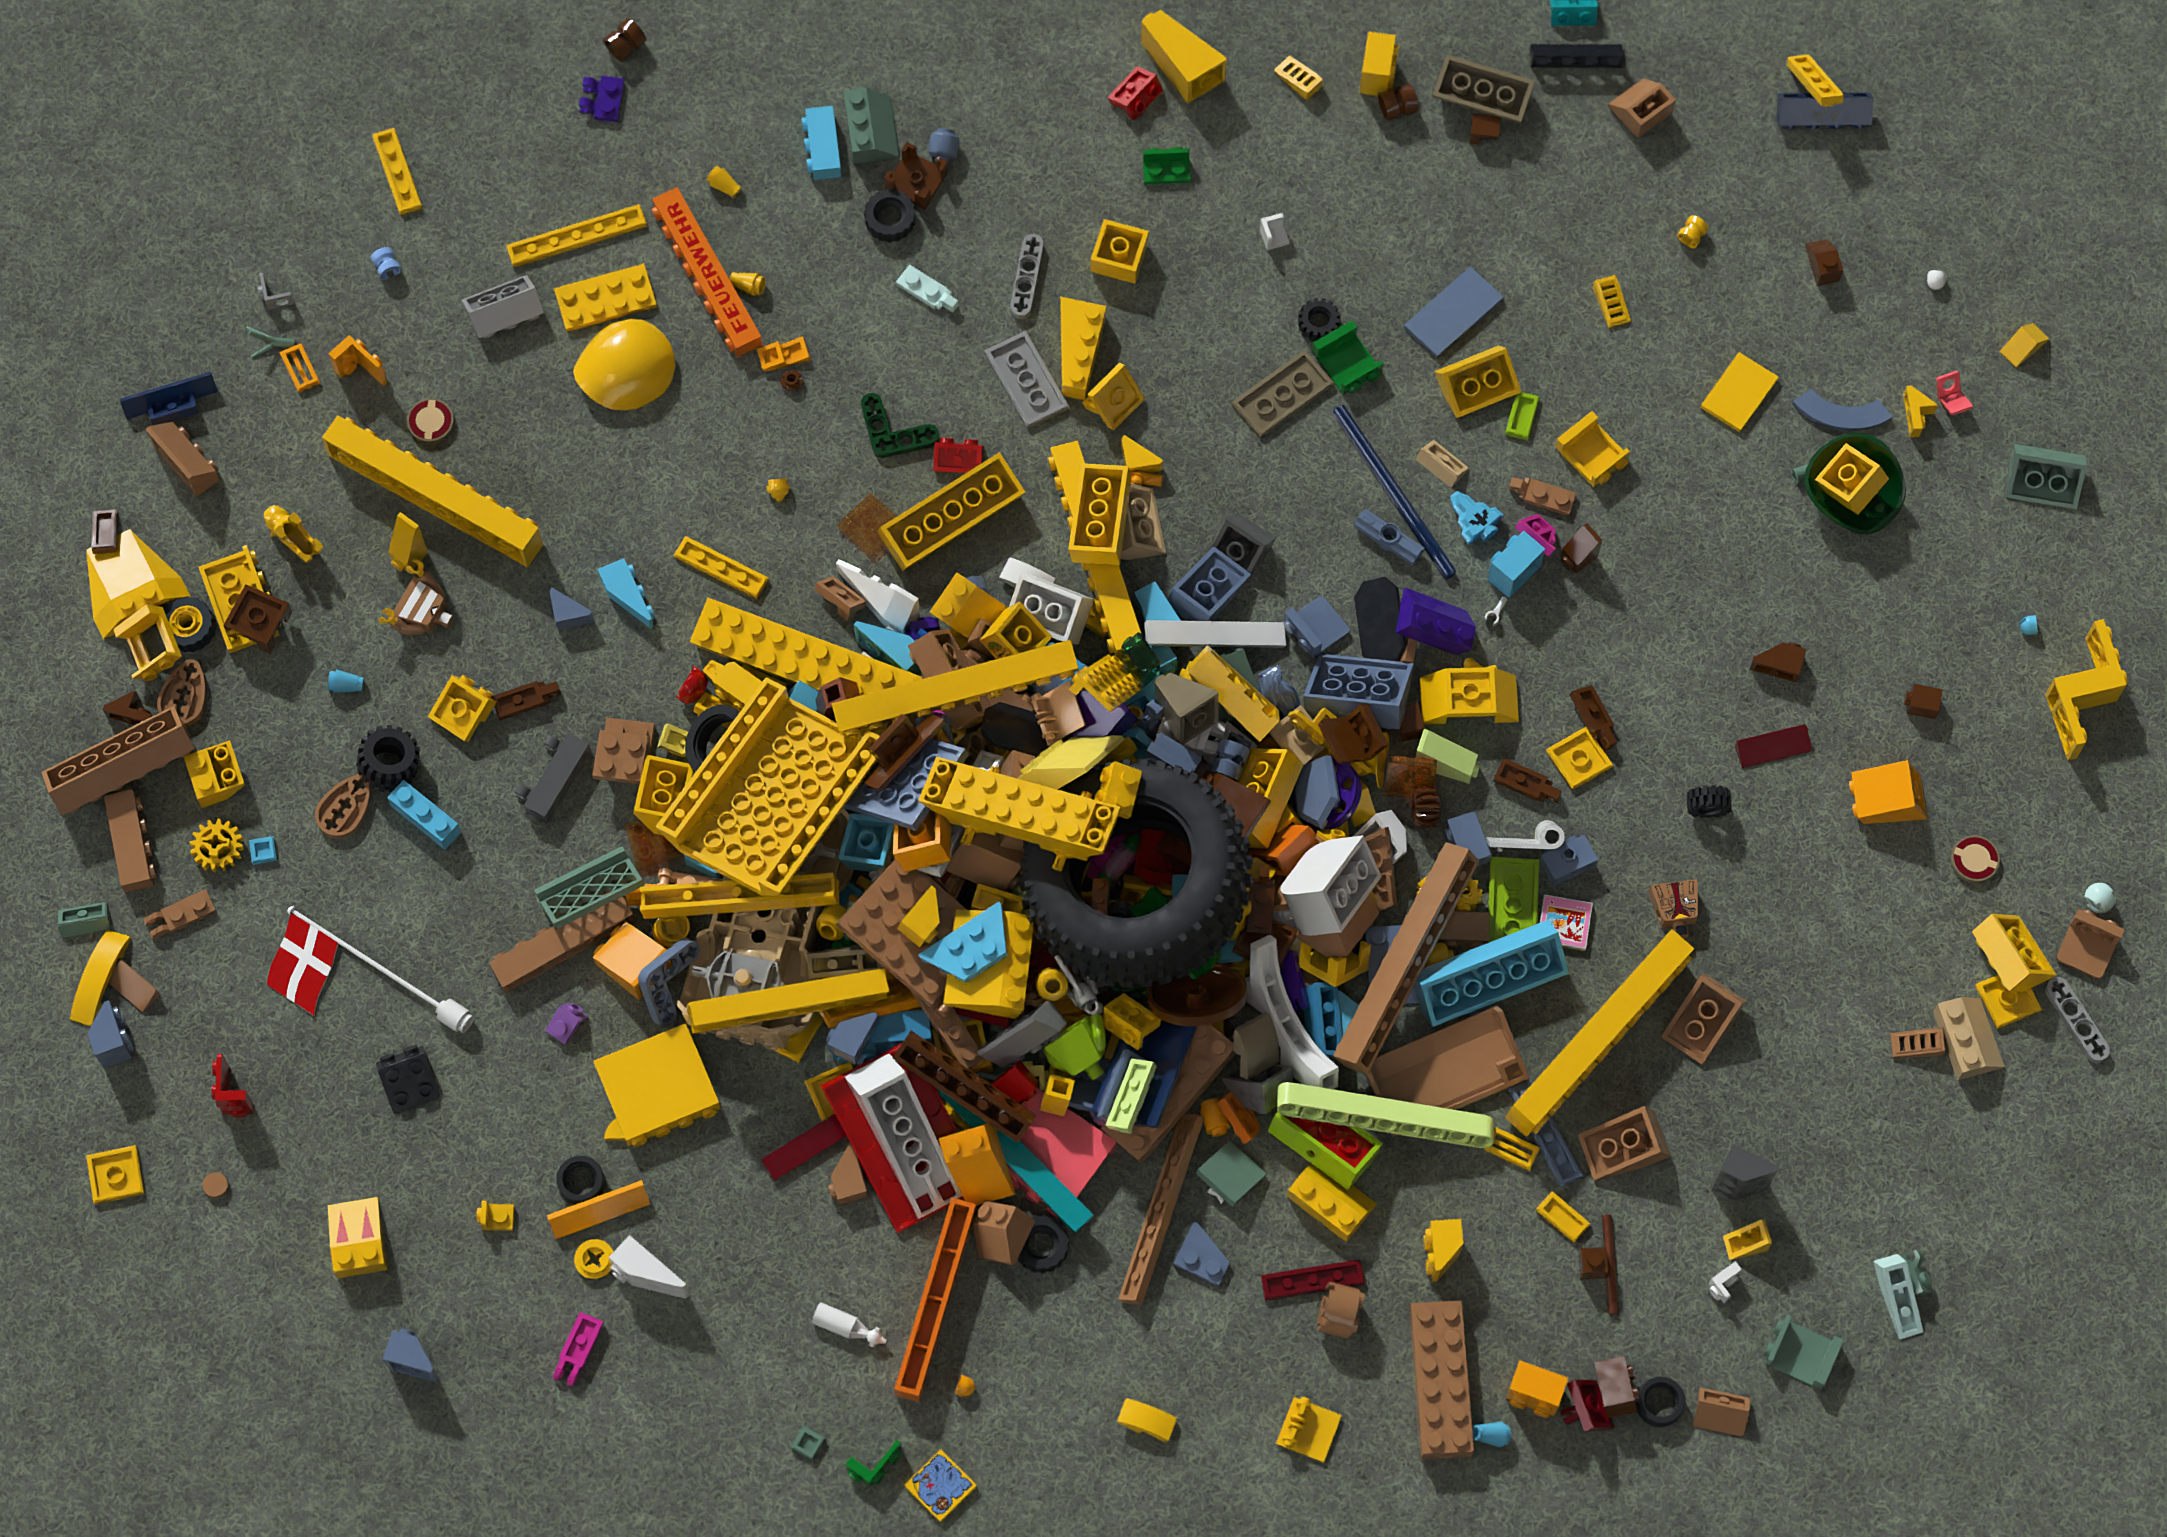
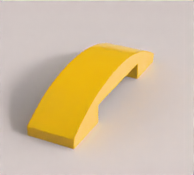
M107 930L102 936L81 977L74 998L70 1020L91 1027L102 1007L100 1001L118 959L122 960L131 939L130 936Z

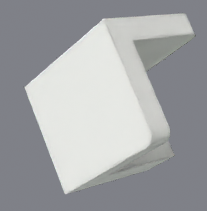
M1283 213L1261 219L1260 232L1267 250L1289 244V238L1284 227Z

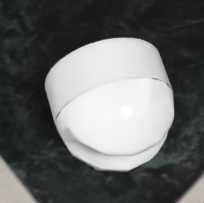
M1937 270L1929 271L1927 276L1928 286L1933 290L1941 289L1946 283V273Z

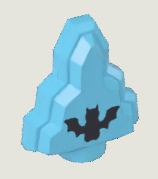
M1458 491L1450 496L1453 510L1459 516L1458 525L1463 530L1461 536L1467 544L1473 543L1479 538L1486 542L1498 532L1499 529L1496 527V524L1504 517V514L1496 507L1490 508L1484 502L1475 503L1468 495Z

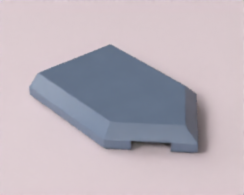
M1323 756L1303 765L1293 788L1297 816L1322 830L1328 822L1326 819L1332 808H1336L1340 800L1332 756Z

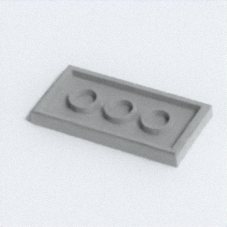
M1026 331L984 350L985 356L1027 429L1069 410V405Z

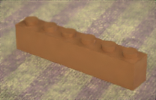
M622 896L558 929H555L553 926L550 929L544 928L536 933V937L528 941H520L511 951L497 954L489 962V965L504 992L508 993L611 935L617 926H622L625 922L629 924L634 922V915Z

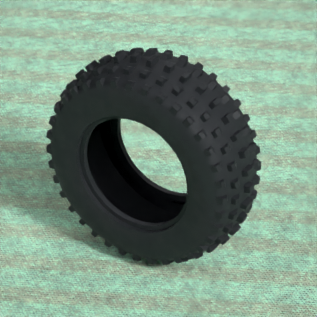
M1131 759L1120 760L1119 763L1141 770L1142 774L1131 817L1125 819L1118 816L1110 839L1133 830L1152 829L1169 833L1182 840L1192 851V861L1189 875L1179 893L1164 907L1144 916L1117 918L1102 914L1088 906L1081 898L1082 877L1092 856H1089L1087 861L1067 858L1062 871H1056L1052 866L1057 855L1052 851L1041 849L1039 844L1024 841L1023 854L1026 858L1020 859V870L1025 873V876L1020 877L1019 887L1021 891H1026L1021 901L1024 909L1031 910L1027 919L1030 923H1034V926H1037V938L1041 943L1046 941L1050 954L1053 957L1059 955L1066 967L1070 968L1072 966V971L1077 974L1081 973L1086 978L1088 976L1094 982L1099 979L1100 982H1104L1108 986L1114 987L1116 982H1119L1120 986L1134 988V984H1140L1141 988L1153 987V982L1158 981L1160 985L1172 982V977L1174 976L1180 979L1191 974L1189 971L1191 968L1194 971L1200 968L1199 965L1204 966L1207 964L1206 958L1211 960L1215 956L1213 952L1218 954L1222 950L1220 946L1224 947L1227 943L1225 938H1232L1233 932L1237 928L1235 922L1241 923L1243 919L1244 909L1242 905H1248L1249 896L1246 888L1251 887L1253 877L1252 874L1247 873V870L1252 868L1253 859L1251 855H1246L1245 853L1249 850L1250 842L1248 836L1241 837L1243 834L1242 829H1244L1241 819L1235 820L1236 815L1231 804L1225 806L1226 799L1218 789L1214 791V787L1209 782L1207 783L1203 779L1199 781V775L1194 772L1190 775L1189 771L1184 770L1178 765L1172 768V766H1167L1166 762L1157 760L1156 764H1151L1149 759H1138L1137 763H1131ZM1112 762L1100 765V769L1095 771L1094 767L1091 768L1089 773L1086 772L1082 775V778L1078 777L1073 780V783L1069 782L1066 784V789L1061 787L1058 790L1081 796L1082 791L1092 794L1091 799L1094 800L1098 790H1101L1102 782L1100 781L1102 770L1104 767L1112 764Z

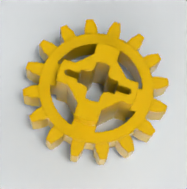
M217 819L216 824H212L208 820L207 827L200 824L199 828L201 831L199 833H192L196 840L189 842L190 846L194 848L190 850L192 857H196L194 859L196 864L202 863L204 870L211 866L213 873H216L218 867L226 871L227 864L234 867V858H242L238 851L244 850V846L241 844L244 840L242 835L238 834V828L236 826L232 828L229 821L223 825L221 819ZM224 833L228 834L232 841L229 838H224ZM201 851L209 852L210 859L205 857Z

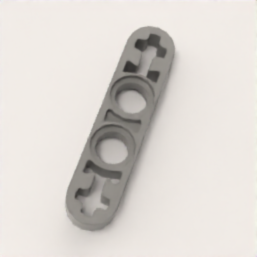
M1036 234L1027 235L1022 242L1010 303L1011 314L1016 319L1027 318L1032 310L1043 254V240ZM1032 241H1035L1037 245L1034 248V256L1029 255ZM1026 262H1032L1036 267L1032 271H1025L1022 266ZM1022 283H1028L1032 288L1028 292H1022L1018 287ZM1020 298H1025L1024 308L1026 309L1018 312L1016 307L1020 305Z
M2061 977L2050 979L2045 987L2046 995L2086 1057L2093 1063L2105 1061L2110 1053V1048L2068 982ZM2054 983L2056 986L2061 985L2063 987L2060 992L2064 998L2066 997V995L2069 996V998L2063 1000L2062 1003L2058 1002L2062 998L2059 992L2052 991ZM2066 1004L2074 1005L2077 1009V1014L2074 1016L2067 1015L2064 1011V1006ZM2079 1025L2088 1026L2090 1035L2087 1037L2081 1036L2077 1031V1027ZM2094 1036L2096 1037V1039L2093 1042L2095 1047L2097 1049H2103L2101 1057L2099 1054L2094 1055L2092 1053V1051L2094 1050V1046L2091 1042L2088 1045H2086L2085 1043L2090 1041Z

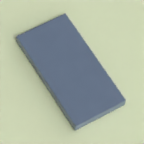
M1470 266L1404 324V329L1434 357L1438 358L1502 302L1504 297Z

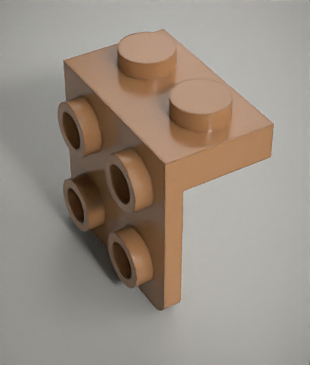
M2078 909L2069 925L2056 960L2095 979H2101L2125 929L2119 927V924L2114 921H2105L2096 917V914L2089 910L2082 911Z

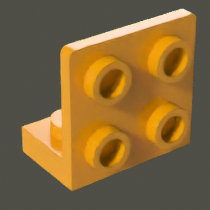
M349 335L328 353L334 372L340 378L345 374H352L359 363L383 386L388 384L385 377L387 373L382 368L383 362L377 355L373 354L371 356L366 351L367 347L359 339L355 341Z

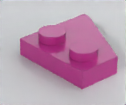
M1539 514L1521 519L1517 523L1515 528L1519 531V534L1524 530L1545 548L1544 553L1548 557L1552 555L1556 547L1552 546L1556 541L1554 536L1555 528Z

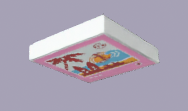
M1544 894L1540 923L1548 920L1559 933L1563 948L1585 951L1593 903Z

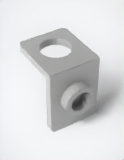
M259 273L262 286H258L260 300H265L268 310L295 304L291 292L269 296L263 273ZM280 299H287V301L282 302V303H277V302H276L277 300H280Z

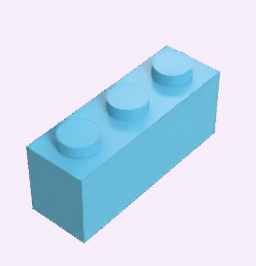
M833 106L805 109L806 118H802L803 132L808 131L809 137L804 139L805 150L811 153V159H807L808 173H813L814 180L841 177Z
M405 780L387 797L393 809L444 850L461 834L460 827L456 821Z

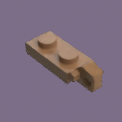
M1512 477L1508 488L1510 491L1519 493L1518 498L1522 499L1525 503L1569 516L1576 496L1575 492L1532 478L1522 480Z

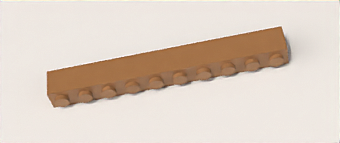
M1446 842L1439 852L1436 862L1428 873L1420 892L1416 895L1409 913L1405 916L1399 932L1394 937L1390 949L1381 962L1380 968L1372 979L1363 1000L1359 1003L1358 1009L1348 1024L1343 1038L1336 1047L1333 1056L1344 1067L1364 1074H1368L1480 861L1470 849Z

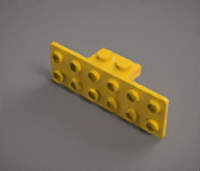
M1108 654L1090 667L1085 666L1082 670H1079L1071 679L1073 684L1069 690L1077 695L1086 689L1109 712H1112L1144 687L1140 684L1141 680L1137 675L1132 672L1128 673L1123 668L1124 664L1119 658L1114 655L1111 657Z

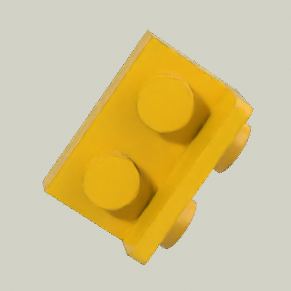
M1125 993L1104 1006L1102 1019L1104 1027L1137 1050L1142 1048L1143 1038L1158 1028L1161 1023V1019Z

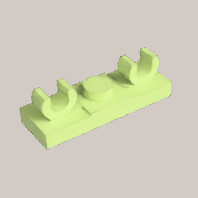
M1131 1059L1106 1123L1109 1129L1122 1133H1132L1133 1125L1137 1121V1115L1149 1090V1084L1154 1077L1156 1069L1154 1062Z

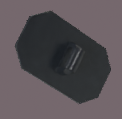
M1387 577L1363 581L1354 596L1362 656L1368 659L1398 661L1407 646L1406 637L1396 633L1401 605L1399 587Z
M1002 702L984 710L980 731L991 746L1007 751L1022 752L1033 755L1035 758L1049 748L1046 739L1042 738L1043 733L1040 725L1037 723L1039 719L1035 717L1036 712ZM1065 736L1062 740L1066 741L1068 736Z

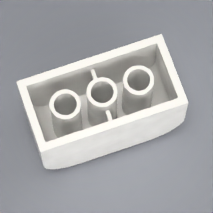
M1364 836L1332 839L1312 847L1303 855L1282 883L1281 892L1301 934L1312 936L1339 933L1343 931L1382 876Z

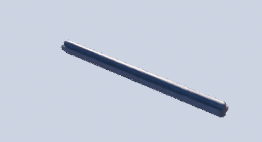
M1344 405L1336 407L1333 412L1334 416L1425 548L1445 579L1453 577L1456 569Z

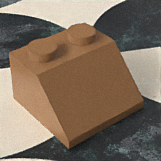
M983 1201L973 1222L978 1257L983 1260L1014 1266L1035 1220L1015 1206Z

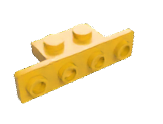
M1325 707L1321 708L1313 721L1299 710L1290 712L1288 717L1292 720L1293 726L1301 731L1305 730L1311 735L1310 739L1320 746L1323 745L1329 750V755L1333 757L1318 723L1324 719L1337 717ZM1363 762L1347 763L1360 776L1367 775L1371 771Z

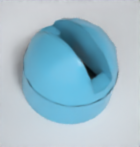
M2036 615L2027 616L2021 620L2020 629L2024 634H2038Z

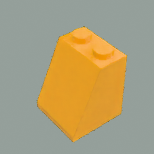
M1909 760L1851 772L1852 781H1849L1851 794L1855 795L1856 802L1852 806L1855 818H1858L1863 824L1927 819L1921 774Z
M625 922L622 926L619 925L612 931L611 938L606 944L602 943L596 948L593 960L600 969L637 1000H640L643 997L638 982L640 971L664 953L666 949L628 922ZM671 960L667 962L666 970L672 965Z

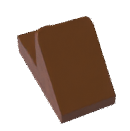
M132 691L104 705L102 709L107 718L131 725H136L152 717L151 712L144 708H137L136 710L140 698L136 691Z

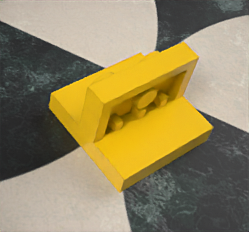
M1118 363L1087 394L1088 397L1082 404L1088 411L1099 414L1109 429L1115 430L1145 400V397L1126 366Z

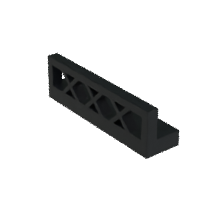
M1530 44V68H1622L1625 58V50H1622V44Z

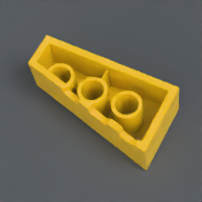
M1060 297L1062 395L1085 400L1106 320V306Z
M1208 645L1188 665L1189 678L1196 683L1215 689L1219 693V703L1224 707L1225 711L1233 718L1235 717L1259 742L1280 721L1279 710Z

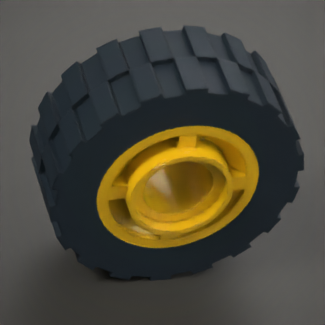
M189 596L176 599V601L169 603V606L164 609L179 650L182 652L201 650L211 642L212 637L214 638L217 627L216 619L205 602L195 597L190 598ZM193 621L190 627L183 628L186 622Z

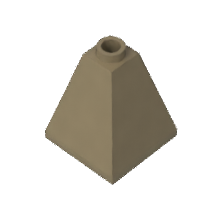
M1173 673L1162 674L1155 679V696L1159 705L1164 708V716L1177 743L1184 745L1218 723L1219 693L1215 689Z

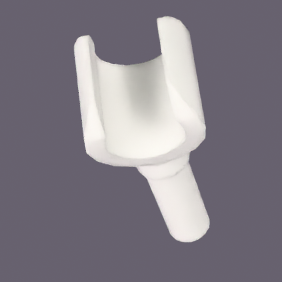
M1502 597L1496 608L1485 615V622L1489 616L1496 617L1493 627L1499 623V614L1507 602L1506 597Z

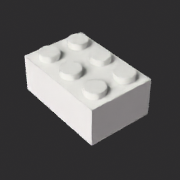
M1020 574L1009 607L1021 602L1053 636L1052 638L1062 642L1071 640L1072 644H1079L1094 599L1036 576Z

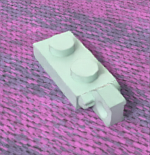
M908 265L896 281L897 286L934 309L940 310L943 306L954 312L958 307V300L951 296L952 292L948 288L911 265Z

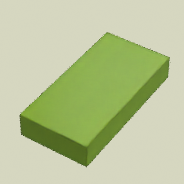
M1524 392L1515 395L1505 435L1528 440L1540 396Z

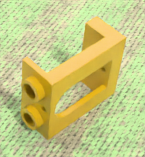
M146 604L113 629L117 638L127 639L139 670L131 675L132 679L144 680L145 682L152 681L157 678L160 672L172 667L174 662L182 657L163 607ZM156 623L166 651L151 661L141 633Z

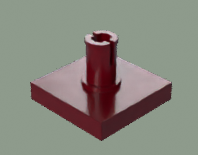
M1573 1380L1567 1383L1574 1405L1560 1412L1561 1416H1567L1563 1418L1566 1425H1570L1572 1422L1580 1419L1585 1432L1608 1431L1615 1428L1612 1418H1607L1597 1380Z

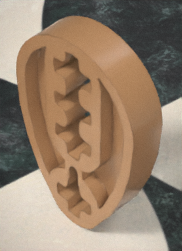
M192 659L184 661L171 673L164 683L157 700L159 713L172 706H175L178 712V707L175 703L181 702L182 698L179 692H183L187 688L190 695L184 696V702L187 705L182 706L180 710L183 715L181 719L186 727L196 723L201 718L207 694L206 680L202 668L196 660ZM191 666H194L197 672L192 673L188 681V674L185 670H190Z
M356 774L341 781L327 792L318 803L315 810V820L321 832L326 836L334 839L349 837L359 829L365 819L371 800L370 782H363L365 788H359L356 792L354 785L355 783L360 784L362 782V775ZM350 801L351 808H345L342 812L344 818H338L335 822L337 828L328 830L326 823L328 821L330 823L334 822V812L340 813L342 810L341 803Z

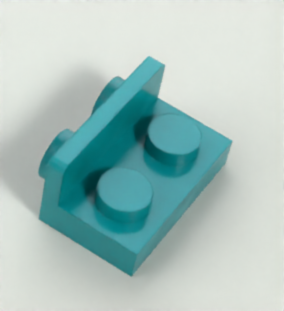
M1549 0L1551 26L1596 25L1597 0Z

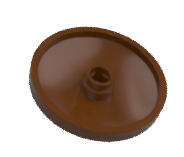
M1218 963L1215 964L1210 972L1195 980L1189 975L1180 979L1174 976L1172 977V982L1160 985L1158 981L1153 982V987H1148L1147 990L1148 1006L1151 1012L1165 1022L1181 1026H1202L1225 1020L1236 1014L1245 1005L1248 996L1247 984L1243 975L1229 966Z

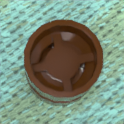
M628 18L617 27V32L612 31L603 39L607 50L620 62L626 60L633 53L632 49L637 50L647 41L641 28Z
M1410 83L1398 86L1395 92L1392 89L1378 92L1379 106L1386 121L1399 118L1400 113L1409 115L1418 112L1417 97Z

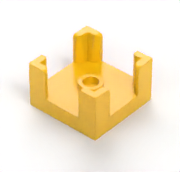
M1301 941L1300 968L1334 987L1368 970L1371 945L1365 941L1360 942L1359 956L1351 952L1345 957H1326L1317 950L1311 952L1312 947Z

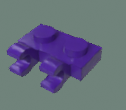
M601 76L600 81H597L591 77H584L582 84L584 87L583 92L598 93L597 102L589 98L580 97L579 112L594 114V120L617 123L624 78Z

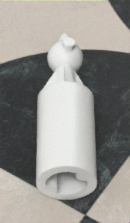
M822 1302L819 1303L814 1313L812 1324L848 1339L867 1338L870 1347H874V1345L879 1343L886 1344L887 1342L880 1333V1328L875 1327L874 1330L869 1331L857 1317Z

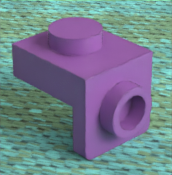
M567 1003L558 1007L545 1031L563 1044H567L579 1024L586 1021L588 1016L583 1013V1009L577 1004Z

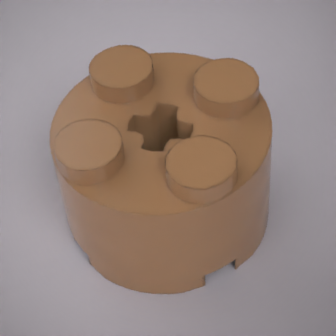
M1328 1282L1326 1289L1330 1290L1328 1297L1323 1296L1317 1320V1324L1321 1325L1317 1328V1331L1348 1339L1349 1336L1357 1332L1359 1318L1356 1317L1358 1308H1362L1365 1294L1360 1293V1290Z

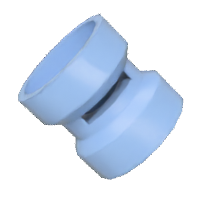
M390 247L380 248L371 255V260L378 267L377 272L383 280L389 278L387 275L388 271L392 270L394 275H398L402 270L399 262L394 259L395 254Z

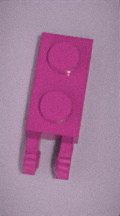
M582 1312L579 1313L559 1356L560 1360L553 1374V1379L559 1381L564 1373L566 1364L569 1363L574 1367L568 1377L567 1385L574 1386L604 1325L603 1321Z

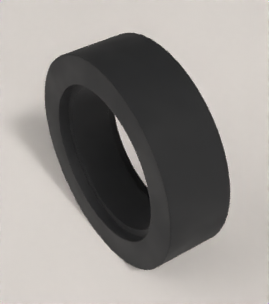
M715 705L703 711L695 719L688 731L685 743L686 758L695 771L698 770L707 757V743L712 733L721 724L733 722L740 713L739 710L728 705Z

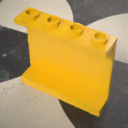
M686 1023L593 1061L627 1146H642L650 1137L655 1135L657 1138L664 1137L671 1132L670 1129L677 1126H680V1128L688 1127L694 1123V1119L702 1116L704 1119L710 1118L717 1114L716 1110L721 1109Z

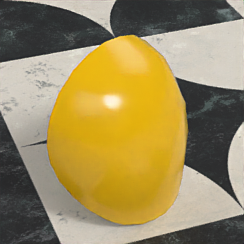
M627 319L612 323L601 330L589 342L578 358L573 373L580 388L598 404L613 410H632L650 403L667 390L673 379L676 367L675 356L670 342L657 327L644 320Z

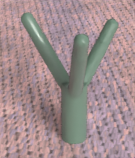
M250 326L246 327V330L249 331V336L271 343L252 354L251 359L266 353L274 347L291 348L295 346V339L276 338Z

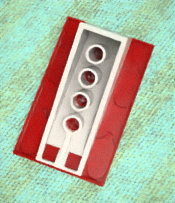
M901 1044L821 1085L837 1120L897 1233L949 1206L951 1198L959 1200L963 1198L945 1162L939 1138L957 1133L958 1131L935 1087L893 1059Z

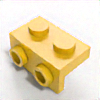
M1116 761L1108 767H1104L1100 776V781L1102 782L1101 790H1098L1094 800L1121 807L1119 817L1130 818L1142 771Z

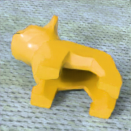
M276 505L270 506L264 512L265 523L271 530L270 536L272 538L277 536L282 543L289 547L305 563H309L313 560L312 556L314 554L318 555L323 550V545L316 538L313 539L302 524L301 518L295 512L289 515L286 510Z

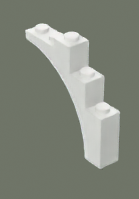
M1268 935L1251 943L1250 976L1245 978L1248 992L1246 1002L1262 1014L1265 1012L1270 1013L1275 1026L1278 1045L1281 1047L1280 1065L1291 1066L1293 1077L1303 1085L1327 1089L1337 1088L1339 1067L1326 1057L1313 1042L1298 1019L1288 998L1280 974L1276 939Z

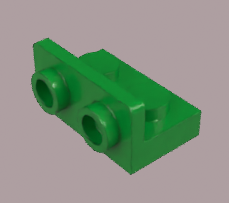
M1173 147L1171 149L1150 148L1144 150V185L1190 183L1189 149Z

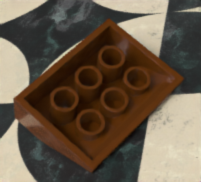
M1206 770L1201 779L1207 783L1209 782L1214 787V791L1218 789L1221 792L1222 796L1226 799L1225 806L1228 804L1233 806L1236 815L1235 820L1241 819L1244 826L1241 837L1249 836L1271 803V800L1222 774ZM1165 832L1154 850L1170 866L1189 872L1192 861L1191 849L1179 838Z

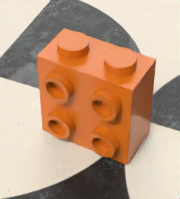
M1289 824L1282 831L1274 833L1268 849L1252 848L1247 854L1251 855L1253 860L1256 857L1277 869L1275 875L1288 876L1303 855L1319 843L1315 838V832L1309 826Z

